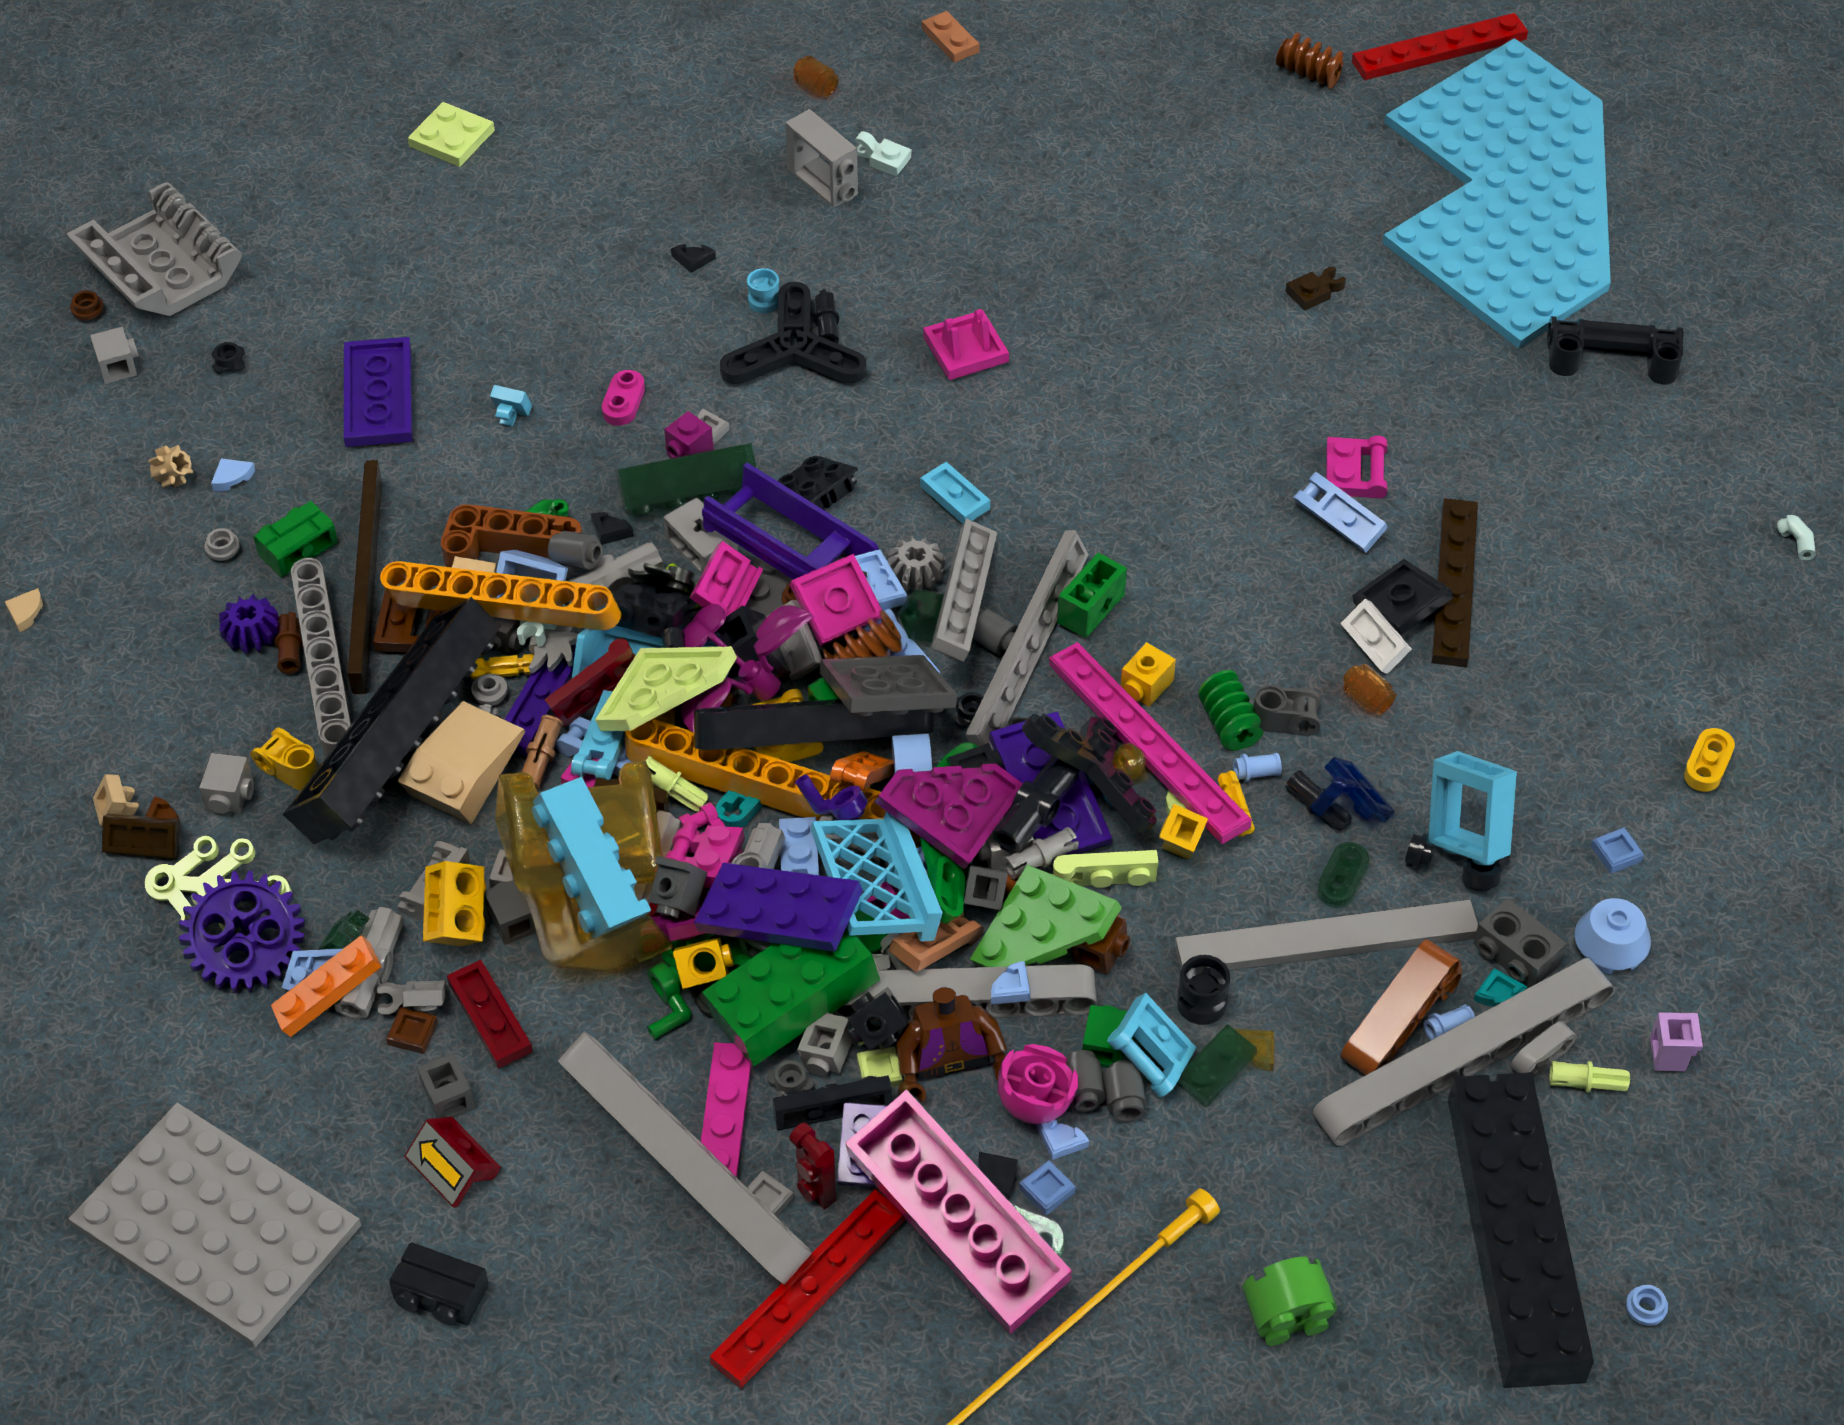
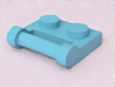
M1147 993L1135 998L1118 1028L1107 1039V1042L1115 1050L1120 1049L1151 1082V1089L1158 1097L1167 1095L1174 1088L1197 1048ZM1132 1036H1134L1139 1041V1043L1151 1054V1056L1164 1068L1163 1072L1131 1039Z

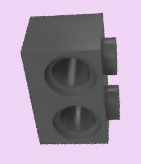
M1509 898L1505 899L1478 923L1473 943L1485 958L1493 959L1506 969L1511 978L1524 983L1529 988L1541 982L1561 964L1567 945L1564 940Z

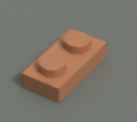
M948 11L922 21V30L954 63L979 53V43Z

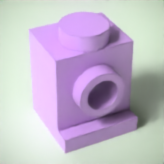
M1658 1013L1650 1036L1655 1071H1686L1691 1056H1696L1697 1051L1702 1050L1703 1044L1698 1013Z

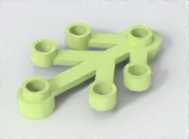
M202 836L195 841L194 850L175 865L161 864L152 868L145 878V889L155 900H169L181 915V920H188L189 918L184 915L183 908L184 906L191 905L182 892L198 893L204 896V882L215 888L218 886L217 875L220 874L224 878L241 864L251 862L255 857L256 851L249 840L238 839L233 842L230 848L231 853L199 877L186 876L203 861L215 859L219 853V847L214 839L209 836ZM204 845H212V849L208 853H200ZM241 847H249L246 855H237ZM278 875L268 877L269 887L278 881L282 882L280 895L289 891L292 892L285 878ZM165 876L169 877L166 885L157 886L159 879ZM224 879L226 882L231 881V879ZM218 923L220 928L224 930L225 926L221 923ZM238 927L235 929V932L238 933L242 929Z

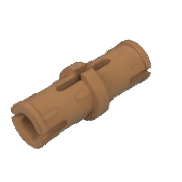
M543 715L534 741L530 742L527 746L526 753L528 756L521 775L518 777V783L524 787L535 790L539 789L547 764L554 759L555 751L553 749L563 727V722L557 717Z

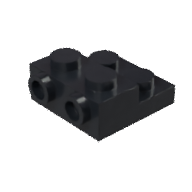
M623 584L612 594L621 612V618L616 626L660 638L662 631L667 628L678 627L683 630L700 611V605L690 599L687 594L657 589L652 584Z

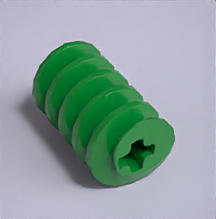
M1223 670L1207 678L1199 689L1198 697L1204 705V710L1209 716L1215 732L1220 737L1223 747L1229 751H1237L1254 745L1261 739L1264 732L1259 728L1261 720L1255 714V708L1252 703H1249L1250 698L1244 692L1242 683L1238 681L1239 677L1236 671Z

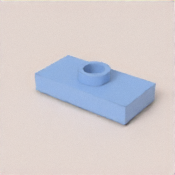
M880 549L855 556L861 569L868 573L866 579L882 610L907 604V594Z

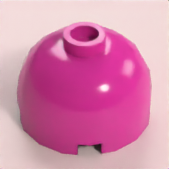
M1036 1044L1025 1045L1023 1050L1013 1053L1014 1049L1010 1051L1002 1062L998 1074L997 1092L1004 1108L1014 1118L1024 1123L1036 1125L1049 1123L1063 1115L1072 1102L1078 1088L1077 1072L1074 1068L1072 1073L1071 1069L1066 1065L1067 1058L1062 1053L1048 1046Z

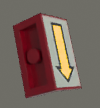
M453 1117L426 1119L404 1155L452 1207L460 1205L473 1182L493 1180L501 1169V1166Z

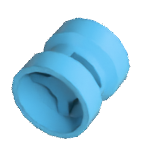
M757 269L747 277L748 304L755 312L770 313L778 308L779 277L773 270Z

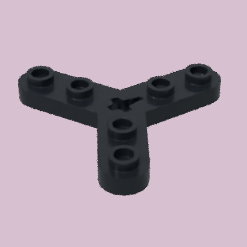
M794 281L784 284L778 292L777 333L724 355L720 360V374L722 379L728 383L741 384L795 362L838 381L856 383L861 381L867 373L866 358L857 351L810 333V289L807 285ZM792 336H796L797 346H790Z
M1032 714L1022 725L1024 734L1035 746L1085 772L1133 829L1145 834L1157 823L1154 815L1156 813L1155 807L1147 799L1140 797L1132 788L1133 781L1131 778L1113 765L1118 742L1115 735L1117 729L1107 718L1091 717L1081 727L1080 734L1071 728L1066 730L1058 726L1051 717L1042 714V716Z

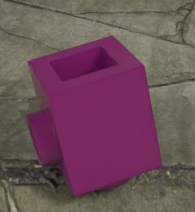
M687 411L664 429L667 456L689 472H692L714 455L712 427L691 412Z

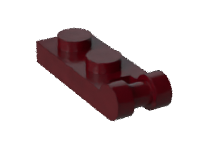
M622 638L614 640L609 645L606 654L544 699L555 717L563 722L564 728L597 704L603 690L613 692L636 656L632 653V648L627 640Z
M804 1122L794 1128L789 1136V1140L796 1146L797 1188L807 1201L813 1202L815 1200L825 1210L836 1201L834 1149L826 1141L820 1142L816 1138L815 1131Z

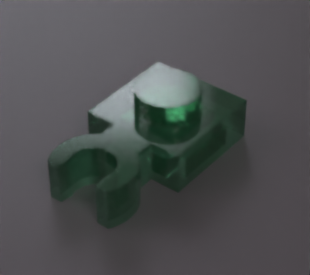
M358 909L353 913L349 912L334 923L318 950L345 948L360 936L358 931L370 918Z

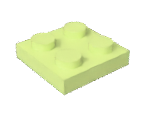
M442 102L408 137V143L412 148L460 167L495 131L494 122Z

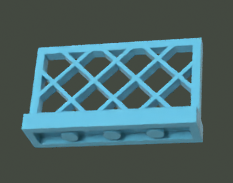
M887 811L885 812L884 819L812 822L810 830L827 876L857 880L860 882L863 891H865L860 896L848 922L847 929L850 936L916 932L920 941L935 940L942 917V910L906 825ZM876 832L879 839L874 843L860 834ZM825 834H836L844 840L838 844L826 838ZM853 843L867 852L862 857L847 849V847ZM875 855L888 862L889 866L884 869L869 860ZM840 857L854 866L847 870L836 864L835 860ZM863 869L878 878L872 883L858 876L857 873ZM885 881L898 888L899 892L897 895H894L880 886ZM874 896L888 905L882 910L867 902V900ZM896 908L909 915L910 919H899L890 913ZM860 910L875 919L873 921H857L855 913Z

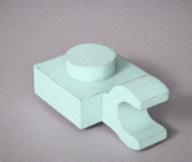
M861 131L855 139V142L860 143L857 147V155L870 159L869 166L897 176L911 159L912 149L884 139L879 144L871 134Z

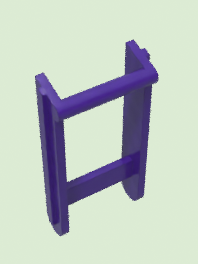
M747 462L743 465L742 489L722 505L709 496L704 498V508L702 509L703 528L707 532L717 531L793 580L833 563L842 553L848 556L852 554L857 556L879 550L874 541ZM754 496L824 541L805 557L735 512Z

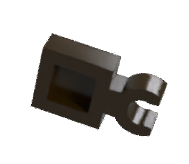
M1328 267L1319 277L1312 271L1286 283L1285 292L1305 311L1329 300L1331 292L1343 290L1346 278L1333 279L1336 274V268Z

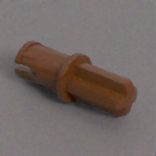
M289 611L288 614L280 615L279 634L275 638V646L278 649L277 668L285 674H293L301 666L300 649L303 647V640L300 635L299 618L292 611Z

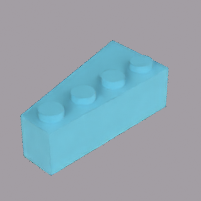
M579 777L539 793L533 800L535 806L532 807V813L537 825L540 828L544 827L550 839L547 842L550 856L555 863L560 862L565 874L562 878L564 888L570 898L575 897L580 908L578 919L584 932L590 933L593 940H597L635 924L648 914L651 908L646 899L638 901L635 896L634 886L637 881L631 870L621 868L618 863L619 847L614 837L608 832L603 834L600 829L604 825V818L583 778Z

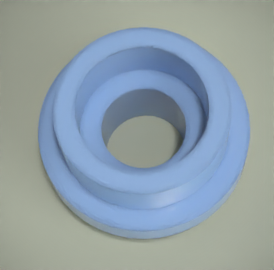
M1642 1285L1634 1288L1628 1294L1626 1310L1635 1322L1646 1326H1653L1662 1322L1666 1317L1668 1302L1659 1288L1652 1285ZM1647 1303L1652 1306L1653 1311L1645 1310L1639 1304Z

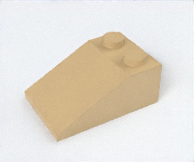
M463 701L416 749L398 782L410 796L472 824L526 731L517 725Z

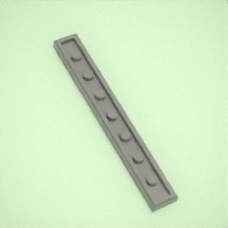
M1076 530L1064 532L965 734L969 742L976 744L978 747L990 743L989 734L991 731L1007 726L1057 622L1058 596L1079 574L1089 555Z
M1464 900L1176 937L1175 948L1181 969L1183 964L1194 956L1211 955L1223 961L1229 970L1419 946L1426 939L1434 944L1474 939L1478 923L1471 901Z

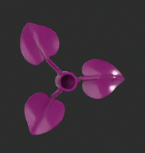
M709 604L698 611L692 622L683 629L685 647H702L709 638L718 647H728L714 634L726 620V612L720 605ZM784 605L774 610L762 622L756 632L759 640L754 644V649L760 661L749 660L745 663L736 655L735 663L740 667L738 675L741 677L740 682L725 677L723 682L682 703L681 717L688 729L694 733V710L719 707L729 694L731 686L743 690L747 695L752 693L760 701H767L772 698L779 690L781 682L771 672L773 667L768 663L765 656L779 648L814 616L809 611L792 605Z

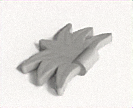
M557 625L555 630L545 629L546 642L541 647L537 646L535 636H531L529 651L534 654V657L529 665L530 673L532 674L540 669L547 659L549 672L559 665L563 657L568 666H572L573 652L571 645H575L577 642L578 633H575L577 627Z

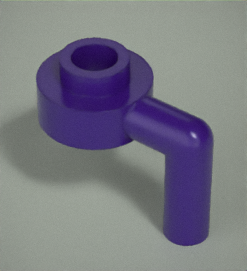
M808 775L799 777L795 782L814 812L818 815L832 813L836 820H857L865 812L868 800L859 786L847 787L839 791L831 799L824 800Z

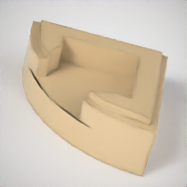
M38 588L5 601L6 607L19 632L33 625V619L43 607Z

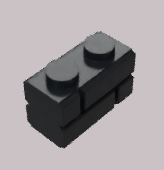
M411 1242L406 1248L400 1264L398 1263L393 1272L389 1285L393 1299L401 1308L411 1312H416L418 1308L431 1312L436 1320L446 1325H454L455 1321L469 1325L478 1304H480L488 1288L489 1282L485 1268Z

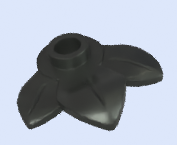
M644 563V571L628 568L630 577L642 584L652 583L666 587L670 591L685 594L687 590H694L696 586L694 582L695 573L681 567L668 566L667 570Z

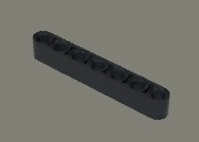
M840 699L694 710V747L702 750L892 737L934 732V715L931 712H926L922 709L909 710L906 714H892L888 711L874 712L870 716H858L850 713Z

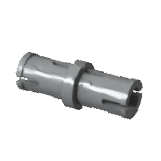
M1066 827L1062 831L1043 840L1039 838L1034 839L1030 842V846L1022 849L1020 853L1016 852L1010 856L1003 857V865L1010 864L1005 870L1010 878L1016 879L1022 874L1026 865L1035 868L1039 866L1045 868L1051 865L1052 860L1058 856L1078 849V841L1071 842V840L1077 837L1071 828Z

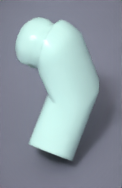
M1787 515V518L1778 521L1777 527L1783 537H1788L1791 534L1795 537L1799 559H1813L1816 556L1814 535L1805 523L1795 515Z

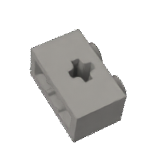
M695 498L665 515L663 519L665 539L702 575L713 551L719 543L723 541L736 551H738V545L715 530L710 533L703 528L702 509L704 504L698 498Z

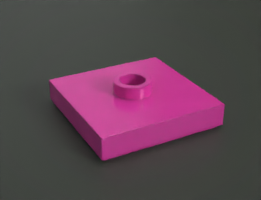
M854 554L791 580L789 584L801 609L809 611L814 616L808 623L820 646L844 637L845 634L857 631V626L862 628L868 626L867 619L869 618L876 622L881 620L879 611L882 609Z

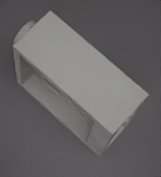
M810 109L785 122L787 169L833 208L853 199L858 194L857 148ZM819 155H821L825 160H827L830 163V166L825 161H823L819 157Z

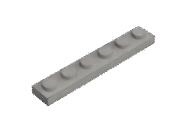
M969 519L965 520L960 530L931 648L940 651L943 655L954 657L963 662L970 651L997 536L996 531Z

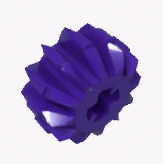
M252 594L249 599L243 600L238 596L237 603L226 602L225 611L219 613L221 638L224 639V642L228 643L232 651L240 648L246 654L250 648H255L260 653L261 645L272 646L273 637L279 634L278 612L274 606H271L267 598L258 600Z

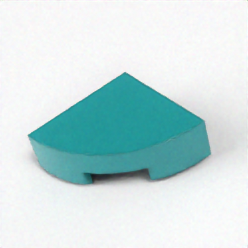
M1493 968L1475 993L1473 1001L1487 1006H1496L1526 990L1527 986Z

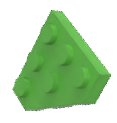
M1026 865L970 960L977 967H1008L1021 961H1025V966L1036 961L1039 964H1043L1068 954L1067 949L1084 942L1090 945L1103 940L1122 906L1115 899Z

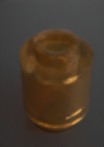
M810 55L796 62L793 69L794 81L817 96L823 95L828 97L836 90L839 78L832 68Z
M1368 664L1354 665L1343 677V682H1345L1343 691L1369 713L1383 714L1396 699L1397 694L1392 690L1393 686Z

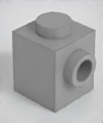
M123 327L90 335L105 384L137 375L133 358L139 357L134 339H126Z
M211 753L199 787L205 809L221 814L242 812L245 800L252 798L254 790L253 777L247 757Z

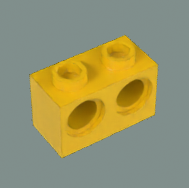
M444 861L425 867L423 942L453 946H466L482 942L485 929V919L483 917L484 892L486 891L484 866Z

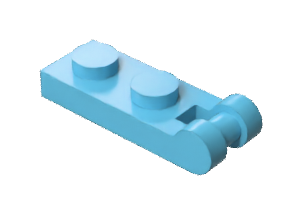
M603 690L579 752L573 757L571 764L572 775L584 777L586 774L595 775V778L608 780L611 778L625 743V731H600L595 719L612 694V691Z

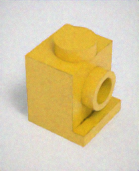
M1173 804L1159 834V839L1164 841L1161 848L1189 859L1196 849L1208 818Z

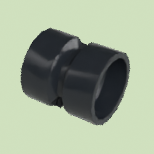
M1197 955L1188 959L1183 964L1180 971L1177 1008L1182 1017L1187 1021L1197 1025H1209L1217 1022L1224 1015L1230 986V971L1226 964L1219 958L1211 955Z

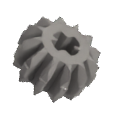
M911 536L909 542L898 540L896 547L890 548L888 553V563L906 593L912 588L920 595L923 587L933 591L935 583L941 582L943 568H945V558L943 553H940L938 543L929 544L927 537L921 541H916Z

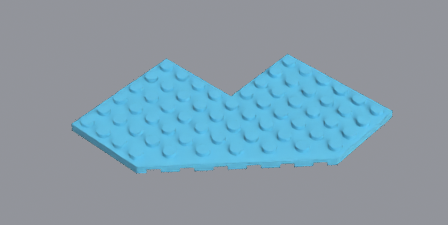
M1514 38L1385 115L1384 123L1465 183L1464 186L1385 233L1382 241L1385 246L1518 349L1546 332L1551 316H1556L1557 320H1564L1609 291L1611 278L1603 102L1601 99Z

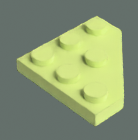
M732 646L640 648L595 719L600 731H631L723 682L737 658Z

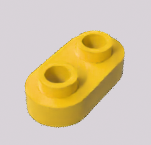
M1710 728L1704 730L1699 735L1684 771V779L1691 788L1697 791L1708 792L1719 786L1735 747L1734 739L1729 733L1722 729Z

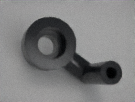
M1510 855L1495 861L1492 865H1478L1471 858L1466 860L1463 864L1462 875L1464 883L1473 890L1481 892L1496 887L1500 883L1501 868L1509 863Z

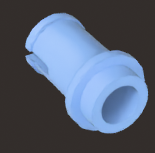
M1278 753L1251 757L1241 754L1240 758H1234L1233 761L1234 772H1236L1238 780L1243 779L1244 783L1249 782L1250 778L1280 776L1282 772L1281 759Z
M1465 1004L1441 1015L1433 1013L1424 1021L1425 1034L1431 1041L1474 1018V1012Z

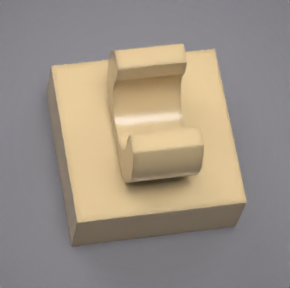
M105 774L93 797L100 826H103V816L106 814L133 816L139 807L138 803L128 802L132 799L135 790L128 786L122 787L119 775Z

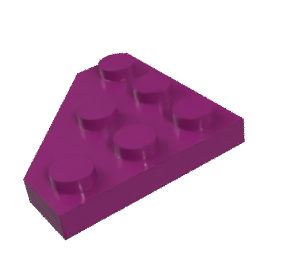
M996 763L982 764L979 768L964 769L961 766L933 767L931 771L913 772L912 769L897 770L874 802L963 869H966L1011 807L1014 797L1023 783Z

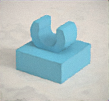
M497 385L493 386L490 398L497 409L495 416L500 418L499 424L512 427L516 421L517 414L529 416L532 404L526 392Z

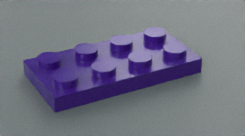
M410 337L344 342L345 447L413 442Z
M1058 711L1047 714L1058 726L1065 729ZM1026 721L991 731L989 740L993 750H997L1001 757L1003 769L1021 783L1026 781L1032 783L1053 757V755L1035 746L1026 737L1022 730V725ZM1081 770L1078 780L1061 800L1059 810L1053 821L1047 827L1041 825L1033 835V839L1039 838L1043 840L1062 831L1066 827L1071 828L1077 837L1071 840V842L1078 841L1079 847L1063 855L1087 852L1109 845L1112 840L1088 780Z
M722 863L694 924L698 932L835 952L863 889L857 880Z

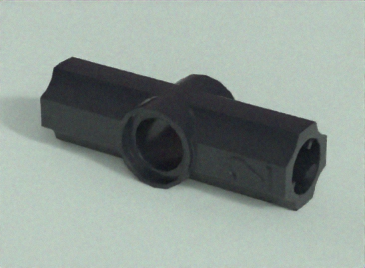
M1053 756L1032 783L1030 781L1024 782L1014 797L1012 808L993 830V839L997 841L1000 848L1010 854L1012 852L1020 853L1041 825L1047 827L1055 818L1061 800L1078 780L1080 770Z

